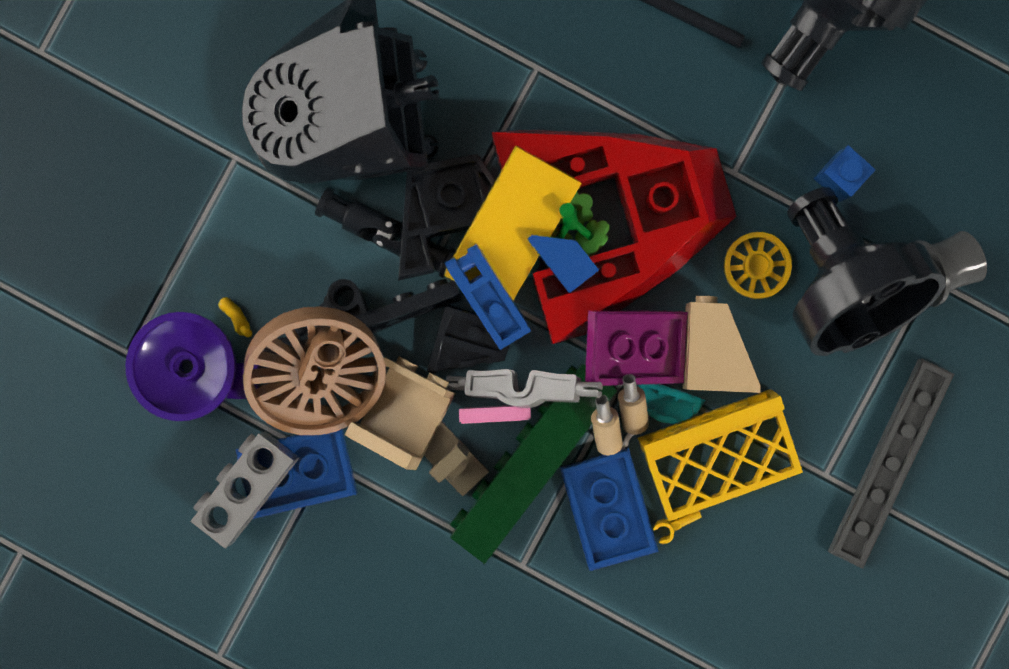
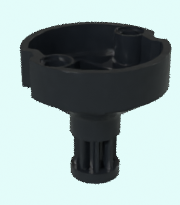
M804 0L790 21L792 26L772 54H766L761 64L780 85L803 91L809 82L807 77L827 50L832 51L847 31H891L896 26L906 30L928 0Z
M821 187L804 194L787 211L792 224L801 228L811 245L810 255L819 269V272L793 312L795 324L811 352L817 356H828L841 350L843 353H847L886 337L930 307L941 295L946 285L945 277L923 244L919 242H911L908 245L906 243L866 244L858 230L854 226L848 225L837 207L838 197L830 187Z

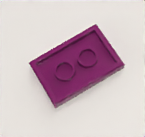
M588 311L585 382H601L602 386L623 385V377L632 374L635 376L636 385L684 383L688 312Z

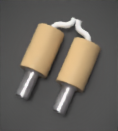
M632 374L623 377L624 389L618 395L622 426L625 432L628 433L624 438V442H622L618 412L614 408L609 407L608 397L601 395L600 398L596 397L595 399L597 409L592 413L591 421L596 448L603 455L618 453L625 446L629 445V440L633 435L641 434L648 429L649 419L645 392L637 387L635 376Z

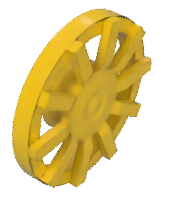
M765 232L748 233L736 239L727 249L724 259V273L730 287L742 296L751 299H762L775 295L786 285L791 275L792 260L785 244L772 234ZM759 238L757 251H753L748 239ZM765 240L771 241L775 245L767 253L763 251ZM742 242L748 252L747 256L735 250ZM780 249L784 260L773 261L771 256ZM732 255L742 260L743 264L730 266ZM785 266L783 276L781 277L772 272L773 267ZM743 270L744 274L735 281L731 271ZM768 276L779 282L771 290L766 281ZM749 277L751 281L749 289L746 291L739 285ZM757 280H760L765 293H754Z

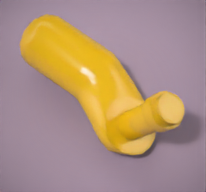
M222 298L218 303V307L231 318L235 332L247 338L251 337L252 330L241 308L230 298Z

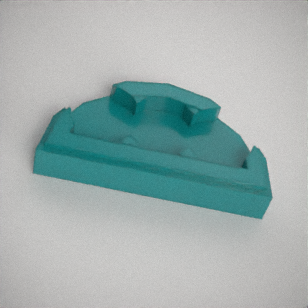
M661 384L637 385V387L645 392L648 415L659 422L675 424L685 421L698 413L705 402L704 399Z

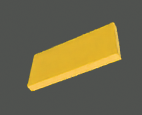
M516 145L452 258L455 257L458 260L468 253V248L477 243L505 289L514 300L539 257V254L527 238L531 235L551 237L562 218L559 212L561 205L571 202L581 182ZM477 266L465 272L469 280L481 274ZM446 268L444 276L455 281Z

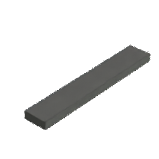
M924 359L917 360L828 549L829 553L860 568H864L955 374Z

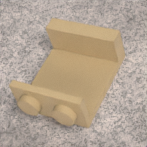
M400 356L397 361L384 358L385 366L389 370L378 401L364 416L361 424L351 422L344 435L404 469L416 470L456 393L446 389L448 381L429 372L427 378L416 373L418 365Z

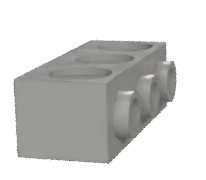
M266 431L259 433L257 436L251 434L243 442L238 450L242 453L238 461L234 465L228 463L216 478L220 484L212 494L207 491L193 508L197 513L191 522L225 549L236 541L299 459L296 454ZM262 448L268 449L273 454L274 460L270 468L263 467L258 461V452ZM239 477L247 479L251 485V491L248 496H242L236 490L235 484ZM215 507H222L226 510L228 514L226 525H221L215 521L213 517Z

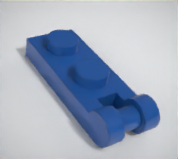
M476 243L467 249L468 253L458 260L454 257L447 261L445 265L501 350L531 332V328ZM477 266L481 274L469 280L465 272Z

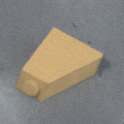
M696 296L695 302L686 303L685 312H688L685 372L682 389L760 393L761 385L728 304L717 303L716 296Z

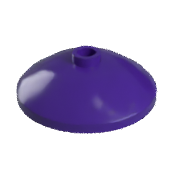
M172 312L152 319L137 332L128 348L125 372L132 394L147 411L157 417L170 421H188L211 413L226 399L235 380L236 358L229 338L213 321L194 313ZM187 359L193 364V368L189 373H186L182 368L183 362Z

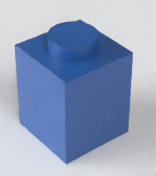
M848 145L838 151L813 179L822 187H830L838 197V201L841 202L852 197L875 169Z

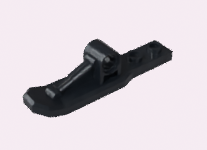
M339 279L330 285L324 302L318 307H329L347 312L362 321L373 334H376L396 324L461 301L462 299L455 281L447 282V279H441L427 285V291L416 295L413 292L400 294L393 298L394 303L369 311L365 297L358 286L351 280ZM343 291H354V300L351 304L347 306L338 305V297ZM307 326L295 330L304 346L308 340ZM287 337L279 339L294 349ZM265 347L263 352L278 355L268 347Z

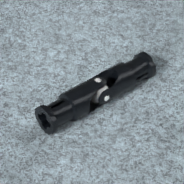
M331 187L326 188L317 204L316 216L322 217L324 215L342 224V229L364 240L371 241L400 257L401 241H393L395 233L402 234V222L387 217L357 200L351 202L335 194L334 189ZM428 238L427 243L434 269L439 272V277L444 279V272L447 268L445 263L452 259L456 249L448 250L432 242L431 238Z

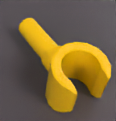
M697 511L670 522L667 519L658 520L653 527V531L662 526L670 530V534L661 537L658 542L661 544L671 542L675 531L702 518L701 513Z

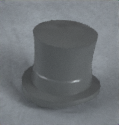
M959 231L953 236L935 244H930L923 240L914 241L926 247L946 279L945 288L931 305L932 307L943 304L947 300L950 291L980 282L985 278L987 263L984 252L978 241L968 232Z

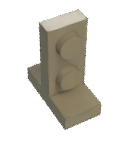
M441 421L424 456L433 465L429 473L438 483L446 478L463 497L489 470Z

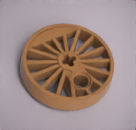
M329 307L299 308L283 313L269 321L257 332L250 342L245 355L243 385L247 401L263 421L284 432L309 436L336 432L348 427L351 422L355 423L360 420L378 401L386 379L383 355L371 330L353 315ZM307 326L308 340L304 346L295 329ZM285 333L294 349L277 337ZM357 337H359L362 340L354 345L349 346ZM265 347H268L278 355L263 352ZM371 352H373V354H374V356H375V357L360 358V357H362V356H364V355H367V354H369V353H371ZM254 364L268 367L262 369H253ZM373 372L372 376L363 375L359 373ZM268 383L257 389L254 384ZM349 386L362 388L364 390L361 392V394H359L357 391H355ZM332 391L350 403L342 407ZM325 397L330 407L321 405L320 398ZM308 399H313V403L308 402Z

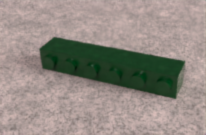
M581 363L578 368L571 365L564 374H574L581 378V382H585L586 365ZM612 385L602 386L603 390L599 391L602 392V395L608 397L609 402L618 390ZM580 396L577 403L543 402L537 409L542 414L534 425L527 422L515 439L520 443L513 453L510 454L508 451H505L493 468L498 472L490 483L484 479L474 491L471 497L476 501L468 511L461 508L449 525L454 530L451 532L450 538L485 564L592 425L591 415L597 409L596 397Z

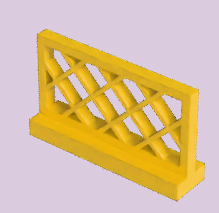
M769 389L638 437L641 450L645 455L662 507L669 522L803 473L783 413L785 408L779 394ZM775 417L779 428L772 441L756 434L762 421ZM752 425L750 431L745 429V427ZM734 431L747 435L739 453L723 447L728 434ZM718 438L716 443L710 441L712 439ZM754 438L769 445L761 463L745 457ZM781 438L783 440L784 446L779 445ZM701 443L713 447L705 465L689 459L694 446ZM776 449L787 453L791 466L778 471L767 467ZM682 450H685L683 455L677 453ZM720 451L736 458L728 475L711 469ZM670 455L680 461L672 477H668L658 471L655 460ZM742 461L758 468L753 479L746 483L734 479ZM686 463L702 470L694 488L678 481ZM765 471L768 472V473H770V474H767V475L763 476V474H764ZM709 473L725 480L720 491L713 495L700 491ZM662 480L668 482L666 489L664 488ZM731 483L736 485L735 487L729 488ZM675 486L691 492L685 505L675 509L671 508L669 497Z

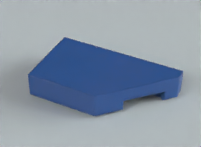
M535 235L527 238L568 293H571L599 271L576 240Z

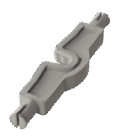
M511 369L491 371L469 370L466 373V377L451 375L446 377V381L450 382L446 389L450 391H464L465 395L473 398L499 399L508 405L518 408L535 407L545 401L577 403L580 396L600 398L602 392L599 390H603L601 382H581V378L574 374H555L532 370L529 373L526 387L522 392L518 390L517 372Z

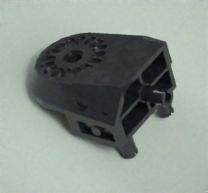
M345 0L284 44L254 73L245 89L242 105L243 127L253 153L269 172L286 181L305 184L338 179L364 180L428 168L427 158L433 157L438 150V146H431L430 143L438 142L434 136L424 135L420 101L437 99L440 90H430V88L439 86L437 79L433 75L417 79V73L422 72L427 66V61L420 60L419 57L426 58V54L422 50L413 48L412 36L398 33L395 27H379L376 0Z

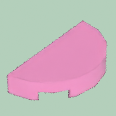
M511 405L459 409V422L461 424L521 421L531 418V408H518Z

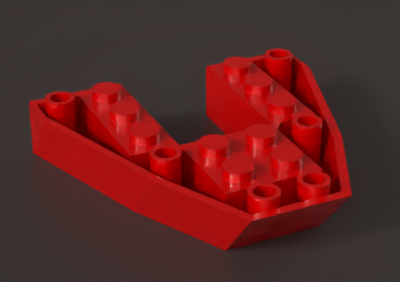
M546 130L491 132L492 142L501 171L517 145L581 182L579 188L614 178L633 240L631 245L590 256V259L599 271L571 293L567 292L550 268L532 274L551 344L586 335L588 330V311L622 310L677 272L736 217L717 148L641 134Z

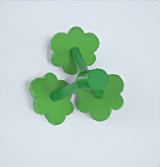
M576 192L570 203L561 205L559 212L562 218L559 223L563 225L560 230L555 228L551 238L574 240L567 232L568 230H577L575 240L590 257L595 255L607 242L608 236L606 234L609 230V224L605 220L599 222L591 220L593 217V212L590 209L593 204L592 197L587 193L579 194ZM584 221H585V222L589 221V222L587 223L586 227L583 226V225H584Z

